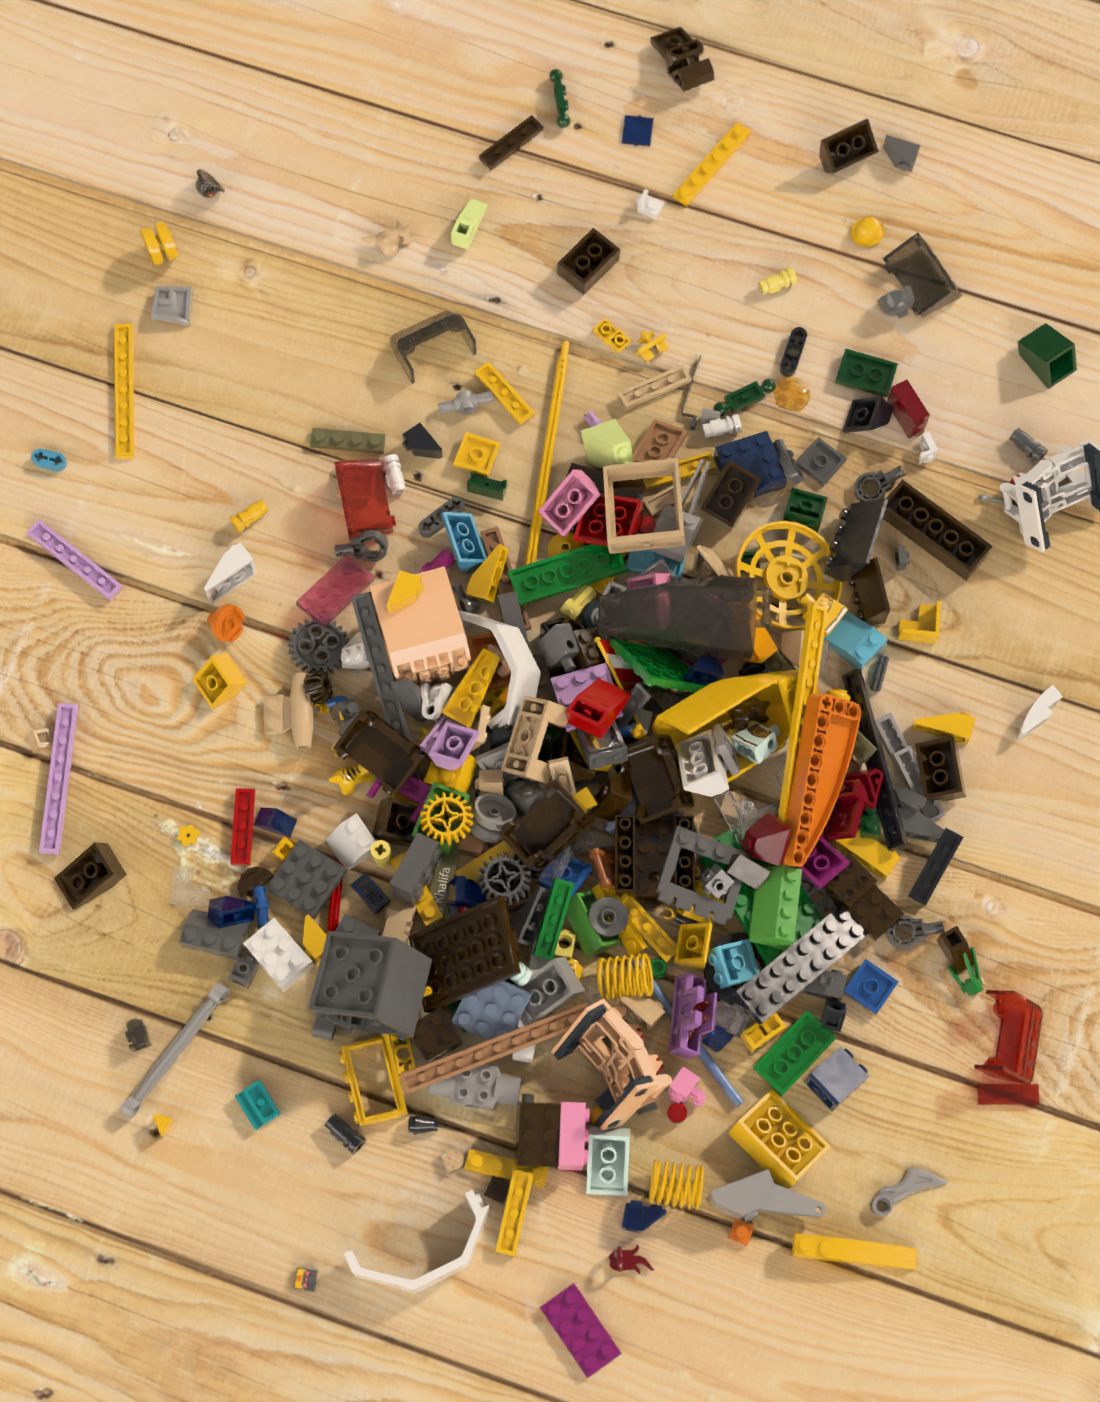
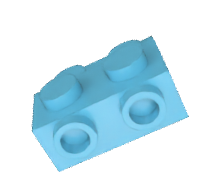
M748 939L717 946L709 950L708 961L714 966L716 972L714 980L716 984L720 985L721 989L747 982L759 973L753 949Z

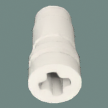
M739 415L726 416V419L722 420L717 418L709 420V423L702 424L705 438L717 437L726 433L733 434L734 431L735 433L742 432Z
M391 454L383 457L380 461L383 471L386 473L385 479L388 488H391L393 495L404 493L406 487L400 470L401 464L398 455Z

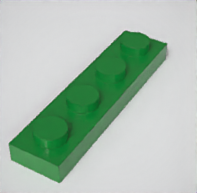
M554 878L532 955L553 960L575 883Z

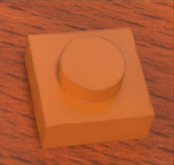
M735 1218L728 1239L747 1246L755 1225Z

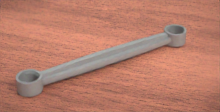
M218 982L208 995V999L169 1045L133 1096H130L123 1103L119 1110L122 1115L129 1120L136 1115L143 1100L175 1063L181 1052L186 1049L215 1007L225 1000L230 991L228 987L221 982Z

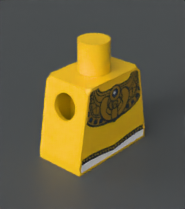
M806 593L800 600L807 607V610L808 604H816L828 608L824 637L832 631L848 611L845 606L825 593H822L816 599ZM807 610L802 615V618L805 622L807 617Z

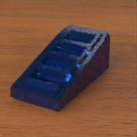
M716 1025L714 1031L704 1036L702 1043L713 1051L719 1052L734 1036L719 1025Z

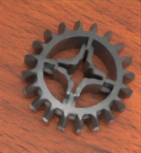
M505 852L502 858L500 853H497V859L490 856L491 863L484 861L483 865L486 868L480 867L479 872L482 874L477 876L478 880H480L478 887L483 888L481 894H487L486 900H490L498 895L504 896L509 906L512 905V899L518 903V895L524 898V891H529L530 889L526 884L531 883V879L527 878L531 875V872L525 871L528 867L525 864L521 865L523 861L520 858L515 861V854L511 858H508L507 852ZM505 865L513 867L518 873L507 871ZM498 867L499 873L492 876V879H488L491 871ZM502 872L505 878L507 879V887L505 886V882H503V880L501 879ZM521 879L518 887L510 892V885L516 882V880ZM491 886L501 887L504 893L495 891Z

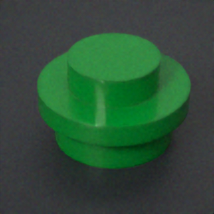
M656 958L650 961L653 978L659 979L664 977L668 969L664 960Z

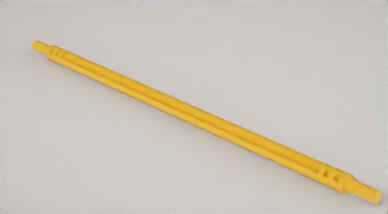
M568 341L562 342L561 353L557 360L524 566L536 562L543 520V516L538 511L546 501L569 361L567 358Z

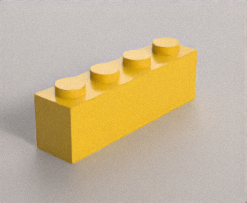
M859 826L856 838L827 841L846 855L850 853L862 866L884 881L900 859L896 851H888L886 847L881 845L882 843L879 839L860 838Z

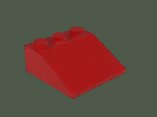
M600 493L597 500L580 518L573 541L608 547L605 494ZM614 495L616 537L636 535L644 514L642 500Z

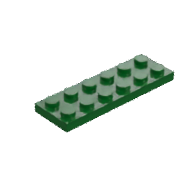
M589 544L509 570L507 574L513 590L517 593L519 605L522 607L626 573L627 568L621 553L610 554L609 548L606 546Z

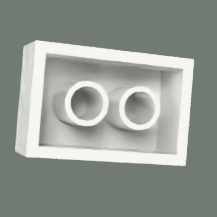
M275 918L271 919L243 943L246 950L283 992L314 967L312 960Z

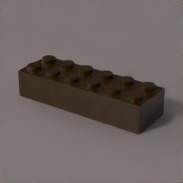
M903 479L886 498L888 503L883 519L965 581L969 579L989 555L993 547L990 543Z

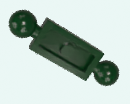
M553 69L549 73V78L554 83L558 111L557 125L561 128H566L570 125L571 120L566 114L569 106L568 100H564L566 87L561 82L563 73L559 69Z
M768 378L759 386L758 382L755 381L724 396L726 403L717 402L713 410L720 411L721 416L726 415L728 409L734 414L765 399L764 392L772 393L776 388V383Z

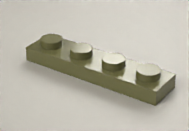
M312 428L310 447L384 454L386 434Z

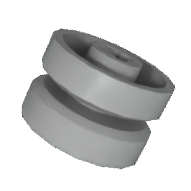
M482 794L476 799L473 806V818L470 819L473 821V826L468 827L474 836L484 842H502L503 838L498 833L502 830L501 828L505 823L515 820L516 808L507 797L500 794Z

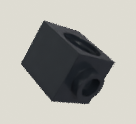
M826 999L821 1015V1027L841 1032L846 1016V1003Z

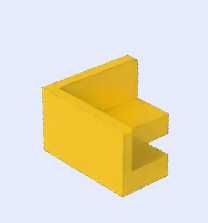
M937 601L935 605L920 604L918 621L900 620L898 640L936 644L940 631L941 601Z

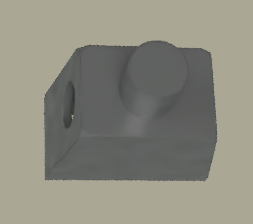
M570 623L556 624L535 645L552 668L563 666L566 673L571 672L576 668L572 659L579 653V647Z

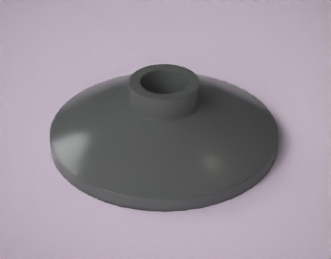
M604 897L597 900L591 906L589 922L598 934L608 937L620 934L627 926L628 911L625 905L618 899ZM604 916H610L611 921H605Z

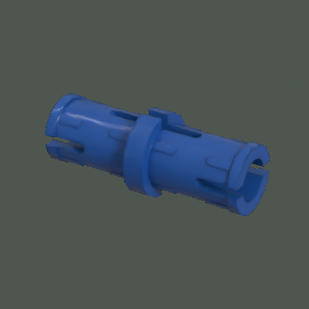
M265 886L253 888L255 898L254 910H256L257 927L260 928L269 922L268 909L270 907L267 903Z

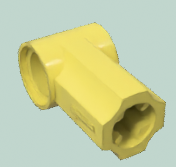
M589 585L583 586L573 598H569L563 604L560 611L574 622H577L581 618L584 606L597 597V593Z

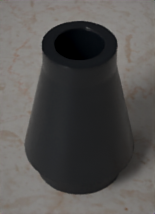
M416 1114L409 1116L408 1132L415 1135L438 1131V1119Z

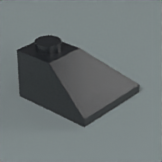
M881 396L853 400L842 432L868 431L887 425L891 419L894 407Z

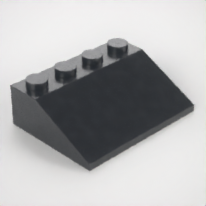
M883 498L852 503L846 509H842L839 515L840 522L834 530L835 538L829 546L830 554L824 562V566H826L824 574L840 582H845L869 564L888 499Z

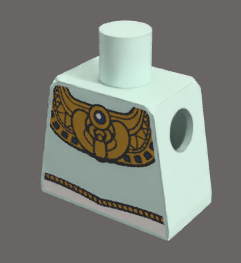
M756 723L731 736V740L737 754L756 764H760L778 748L776 736L781 732L776 724L767 728Z

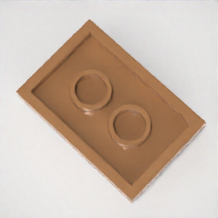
M654 419L633 453L634 462L674 458L688 436V430Z

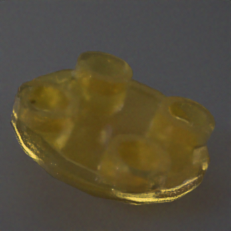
M786 378L780 381L774 390L776 405L789 411H802L810 400L808 385L797 378Z

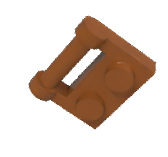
M591 849L588 853L594 861L600 879V888L615 889V850Z

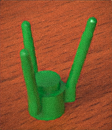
M971 947V954L976 976L973 974L966 953H963L964 962L970 978L965 980L966 984L962 982L951 966L947 967L960 985L963 993L967 992L969 996L984 990L974 947Z

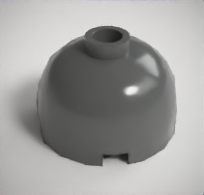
M910 285L902 287L903 291L896 289L880 297V300H877L884 314L891 317L898 316V318L908 315V310L913 307L915 301Z

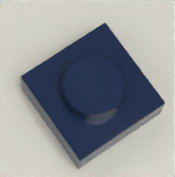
M609 1087L595 1099V1102L604 1111H608L615 1103Z

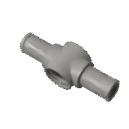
M466 390L459 392L454 400L438 403L440 415L453 411L467 415L473 413L478 405L494 402L492 391L475 395V393Z

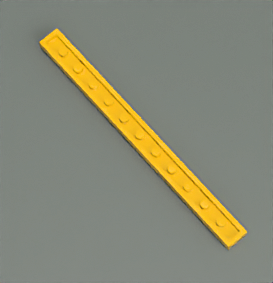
M808 604L778 813V819L784 824L786 822L806 702L809 695L816 694L828 608L816 604Z

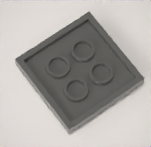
M299 839L266 889L303 913L309 914L315 920L348 870Z

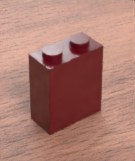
M908 379L891 387L887 402L894 407L893 415L909 439L924 433L930 414Z

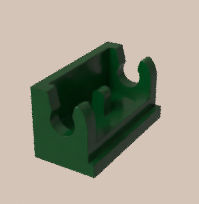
M471 471V477L467 481V492L503 501L508 487L507 480L503 479L502 482L475 475V472Z

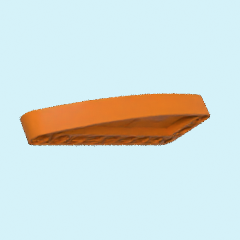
M811 694L807 699L785 825L792 829V833L782 865L803 866L828 822L842 788L856 741L861 717V708L857 703L830 694Z

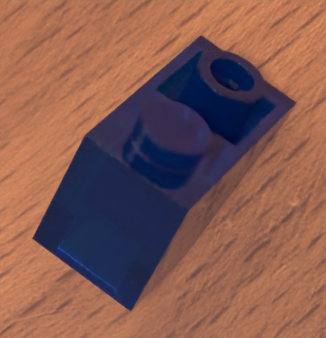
M630 1200V1203L625 1204L621 1230L643 1233L664 1218L667 1210L662 1209L663 1206L651 1204L648 1207L642 1206L640 1201Z

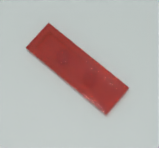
M977 1084L978 1105H1039L1038 1084Z

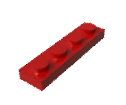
M236 788L231 866H251L255 789Z

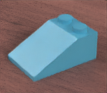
M846 612L832 631L824 637L823 641L854 669L859 668L863 670L885 648L888 639L873 626Z

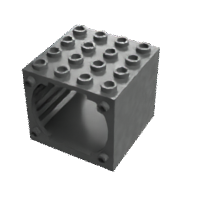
M328 931L308 1010L316 1013L317 1019L325 1020L326 1018L343 1027V1032L351 1034L352 1030L397 1035V1039L406 1041V1037H414L432 959L398 938Z

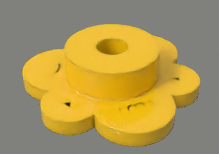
M193 825L181 826L177 839L181 841L184 847H188L190 844L197 843L196 838L200 836V832L194 829Z

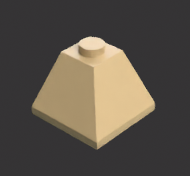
M622 996L619 1000V1005H623L627 1009V1015L647 1033H650L665 1015L663 1005L657 1000L653 1002L649 998Z

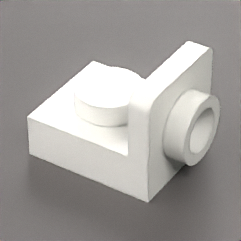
M646 189L643 194L638 195L636 200L638 205L637 212L657 220L664 206L663 201L648 196V190Z
M930 432L922 434L919 442L922 450L918 458L919 464L932 462L938 453L937 446Z

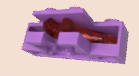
M689 972L675 977L668 1046L669 1053L685 1059L700 1055L701 1035L714 1031L717 1007L716 992L705 996L706 979Z

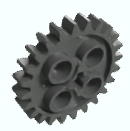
M313 616L311 622L304 619V625L298 623V629L293 628V634L289 635L291 641H288V647H290L288 654H292L291 661L296 660V667L302 665V672L306 668L308 669V674L312 671L321 670L324 673L327 670L333 673L334 667L338 670L340 669V663L342 664V648L349 642V638H345L347 636L346 631L341 632L342 625L336 627L337 621L331 624L329 623V618L323 621L322 616L316 621ZM313 632H319L320 635H319V636H314V635H312V633H313ZM328 642H335L336 645L330 646ZM303 646H307V647H309L310 649L307 650V651H305V650H302L301 648H302ZM324 656L326 659L319 660L317 657Z

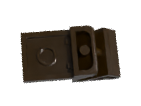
M682 27L650 37L651 45L667 61V74L683 92L714 80V70L710 59L707 58L699 61V56L705 50L703 44L698 39L693 40Z
M849 853L845 858L850 864L823 888L827 894L836 898L834 901L836 906L839 907L842 904L876 942L904 915V912L876 886L877 880Z

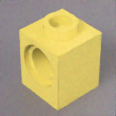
M561 930L553 959L561 957L572 959L576 934H572L573 932L569 930ZM567 941L570 946L563 949L559 946V943Z

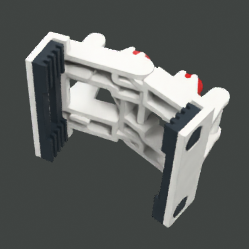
M1091 439L1080 443V446L1075 448L1068 445L1061 447L1060 454L1044 457L1027 474L1019 473V475L1013 476L1010 483L1000 485V491L1003 492L1005 503L1004 513L1019 522L1020 533L1023 535L1026 545L1041 552L1050 547L1049 534L1045 529V522L1054 512L1087 498L1088 503L1092 504L1100 512V447ZM1084 466L1085 474L1077 471L1076 469ZM1065 477L1071 482L1062 487L1058 486V483ZM1012 499L1015 500V502L1018 504V507L1012 505Z

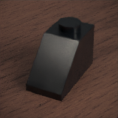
M420 422L402 434L403 447L406 451H411L414 456L437 459L443 457L442 448Z

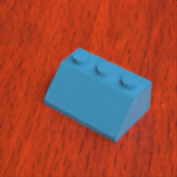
M442 512L441 516L460 572L474 573L487 557L472 513Z

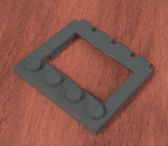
M677 826L655 891L659 893L657 900L671 905L673 899H675V907L689 912L693 906V914L708 919L711 913V921L725 925L726 921L732 918L742 882L734 877L731 878L735 882L725 894L724 903L670 883L679 858L680 849L686 848L695 854L706 856L713 861L729 865L730 859L734 854H742L748 859L750 855Z

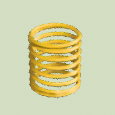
M639 953L637 957L631 954L630 957L624 955L622 959L619 956H616L615 959L609 957L608 960L603 957L599 958L597 962V983L601 998L605 1001L609 998L612 1001L614 993L618 1000H620L622 995L628 997L629 993L631 997H635L636 990L640 997L643 996L644 991L648 997L651 996L653 993V974L649 956L646 953H643V955ZM632 958L635 961V974L632 966ZM625 959H626V961H627V963H628V964H627V972H626V968H625V965H624ZM618 960L620 962V974L617 966ZM610 961H611L612 964H613L612 972H611V968H610ZM602 967L605 977V996L602 988Z
M655 1159L652 1166L649 1191L650 1205L654 1202L656 1194L657 1205L661 1204L663 1198V1203L667 1206L671 1198V1205L675 1207L679 1198L681 1209L684 1207L685 1202L687 1208L691 1209L694 1202V1208L698 1210L702 1196L704 1167L702 1165L695 1167L690 1197L692 1165H688L683 1192L684 1164L683 1162L680 1164L675 1192L677 1163L674 1162L672 1164L668 1187L669 1162H665L660 1188L661 1161Z

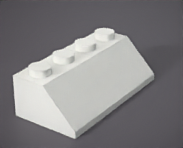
M712 729L676 744L684 790L709 797L722 794L729 789L726 770L722 763L723 758L721 755L718 756L714 749L715 743L712 738V734H714Z

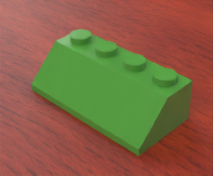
M786 865L764 867L770 873L758 890H754L748 941L787 950L793 944L795 937L802 869Z

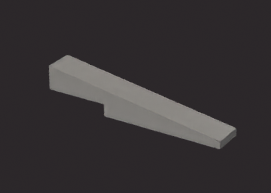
M892 713L876 719L875 722L880 740L906 787L924 796L918 760L911 746L907 745ZM927 800L926 804L920 809V812L931 821L945 816L938 800Z

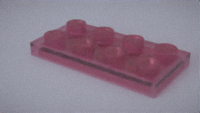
M346 554L296 601V605L325 628L352 602V596L362 593L375 580V576Z

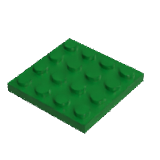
M612 638L609 644L615 650V654L621 656L624 659V663L634 670L633 672L640 676L648 686L653 687L657 685L664 689L673 688L679 692L689 691L692 694L707 686L669 649Z

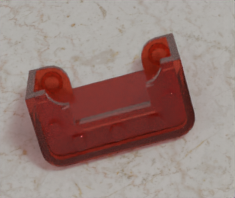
M360 459L334 462L349 541L351 538L358 537L366 530H375L382 534L392 533L393 526H396L395 516L390 515L382 473H386L384 461L380 462L379 459Z

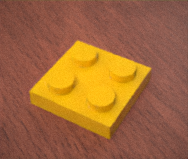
M466 432L453 466L469 472L473 471L475 474L489 478L501 443Z

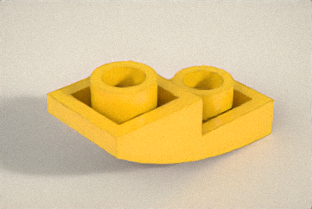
M606 317L592 329L593 333L618 354L632 342L620 328L617 330Z

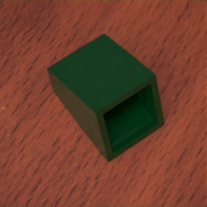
M1047 323L1017 341L1019 355L1048 389L1077 371L1075 343Z

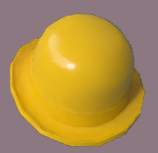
M871 216L858 219L851 228L853 242L862 247L878 244L885 235L883 224Z

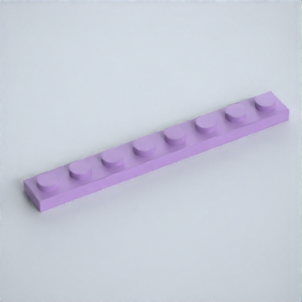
M58 703L39 847L40 854L60 855L79 708L77 704Z

